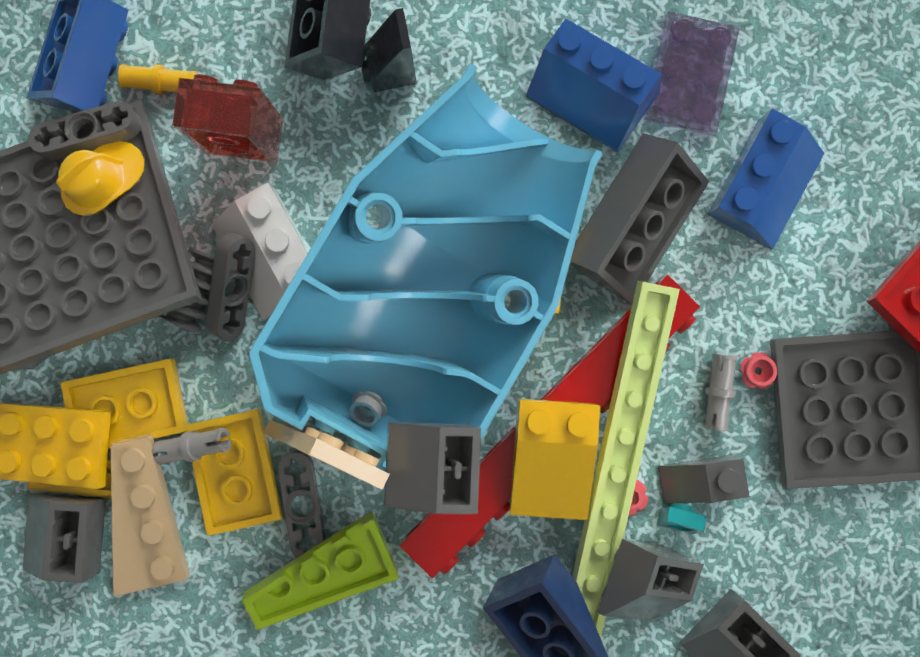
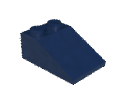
M555 554L497 579L483 609L520 657H608L577 582Z

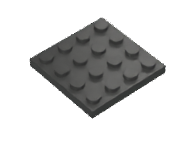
M896 330L770 339L771 359L777 366V376L773 381L783 488L797 489L920 480V354Z

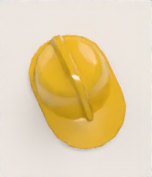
M123 141L105 144L93 151L80 150L73 152L61 163L56 184L61 189V198L66 208L74 214L82 216L98 213L131 189L140 180L144 171V158L137 147Z

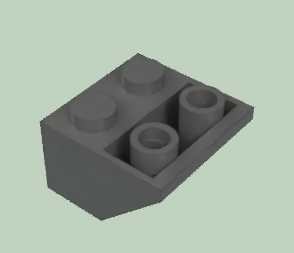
M388 422L386 472L390 475L385 483L384 506L433 514H478L481 428L469 424Z
M30 493L28 495L22 569L43 581L82 583L100 573L106 498Z
M622 539L614 557V564L607 585L602 593L598 613L607 617L647 621L664 615L692 601L704 564L665 546Z
M732 589L679 642L693 657H801L763 617Z

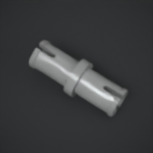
M713 354L710 386L705 388V394L708 395L704 428L728 431L731 398H735L736 390H733L732 387L737 357Z
M218 428L217 430L203 433L189 431L183 433L178 438L156 441L152 448V454L166 451L165 455L153 457L159 465L184 459L188 462L199 461L204 455L228 452L231 448L232 440L228 439L218 442L220 438L230 436L226 428Z

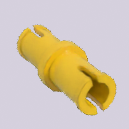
M121 64L118 70L120 88L153 90V93L156 95H164L165 92L197 95L199 76L196 71L165 69L164 65L157 64L153 68Z

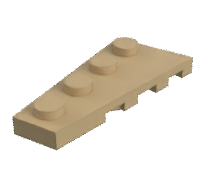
M153 433L117 441L111 445L113 597L185 581L190 576L162 467L153 458L158 456V453L152 454V448L155 443Z

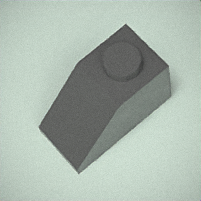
M730 454L658 466L664 503H714L750 497L743 458Z

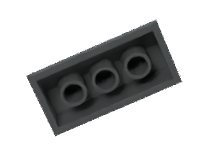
M643 133L574 245L570 264L581 274L631 305L637 281L648 282L709 183L708 179L678 142Z

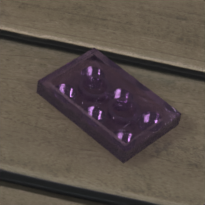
M668 11L654 70L662 74L660 94L645 113L643 121L715 136L718 132L740 27Z

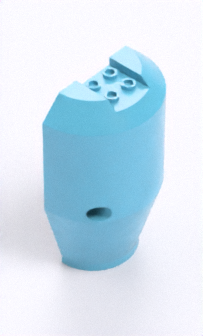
M471 63L466 68L462 77L352 178L249 351L265 411L300 430L303 429L309 417L314 419L312 422L314 426L328 434L333 435L338 430L349 438L348 444L379 459L376 468L385 472L388 422L469 424L481 428L482 439L559 306L594 170L603 155L597 149H579L558 142L513 117L494 102L480 87L475 77L477 67ZM372 206H375L380 214V224L377 229L369 226L366 220L367 211ZM509 292L511 302L510 305L506 308L504 305V299ZM357 392H374L382 398L383 403L386 405L387 412L385 417H381L380 421L370 427L362 426L351 417L352 397Z

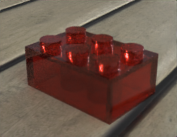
M201 74L194 75L193 79L179 78L172 123L175 129L206 154L278 163L283 119L256 83L240 79L234 80L233 84L218 83V79Z

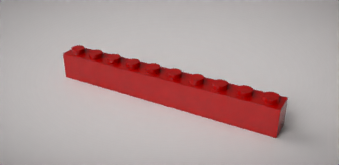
M669 275L661 277L655 284L680 289L670 330V338L676 331L682 334L695 322L696 318L693 314L700 306ZM631 308L540 400L600 405V412L602 414L609 409ZM515 425L480 460L478 514L427 513L401 540L400 547L432 579L439 572L443 575L448 573L459 560L456 554L466 544L470 548L473 547L486 533L483 527L492 518L498 521L509 511Z

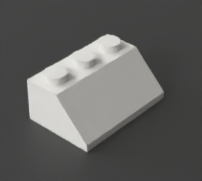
M269 183L235 200L212 224L219 240L225 234L234 232L250 239L254 243L255 257L249 295L263 321L270 318L309 252L277 190Z

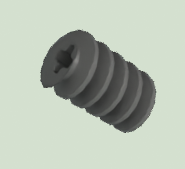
M189 247L188 252L195 258V261L191 262L202 300L159 317L187 331L199 333L201 326L194 319L207 318V312L201 306H208L209 303L208 292H210L214 257Z

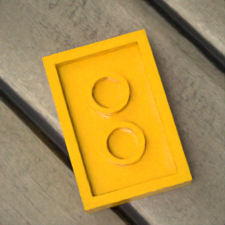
M170 358L60 382L65 407L111 411L108 449L117 441L152 433L154 439L185 432L184 425H188L175 359Z
M12 402L0 403V479L89 489L105 487L111 411Z
M261 408L184 425L185 432L196 431L198 433L226 428L230 436L222 437L218 442L228 439L232 440L231 448L228 452L204 455L199 461L192 462L207 536L278 521L284 518L266 434L263 433L265 426Z

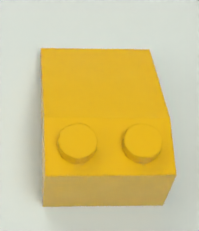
M517 398L510 515L578 520L588 519L598 449L600 405Z

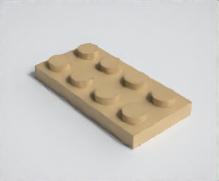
M269 420L263 432L379 489H383L390 475L376 468L379 459L345 445L343 441L311 427L304 426L300 430L284 420L282 424Z

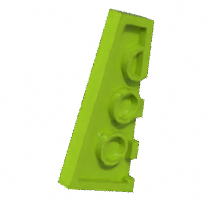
M373 510L243 592L242 602L257 630L399 579L397 566Z

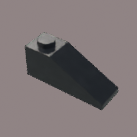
M395 9L365 44L367 49L366 59L362 63L361 71L364 83L371 81L374 92L417 84L404 9Z

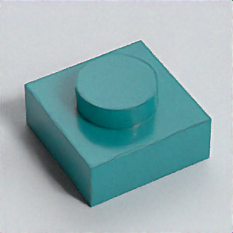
M672 503V507L669 506L660 510L656 525L693 535L704 532L707 516L696 514L693 506Z

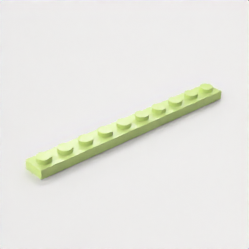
M637 281L592 484L588 519L584 520L572 574L580 588L600 638L606 616L600 615L598 610L603 590L607 585L614 564L615 554L619 549L621 540L624 538L680 290Z

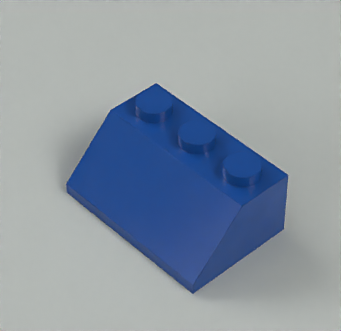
M57 0L26 99L74 113L104 105L107 98V92L104 90L108 77L114 73L118 62L115 53L119 42L124 39L128 31L126 18L129 10L111 0Z
M565 18L542 52L526 97L618 153L660 94L662 74Z
M772 108L758 120L707 215L772 250L825 153L806 126Z

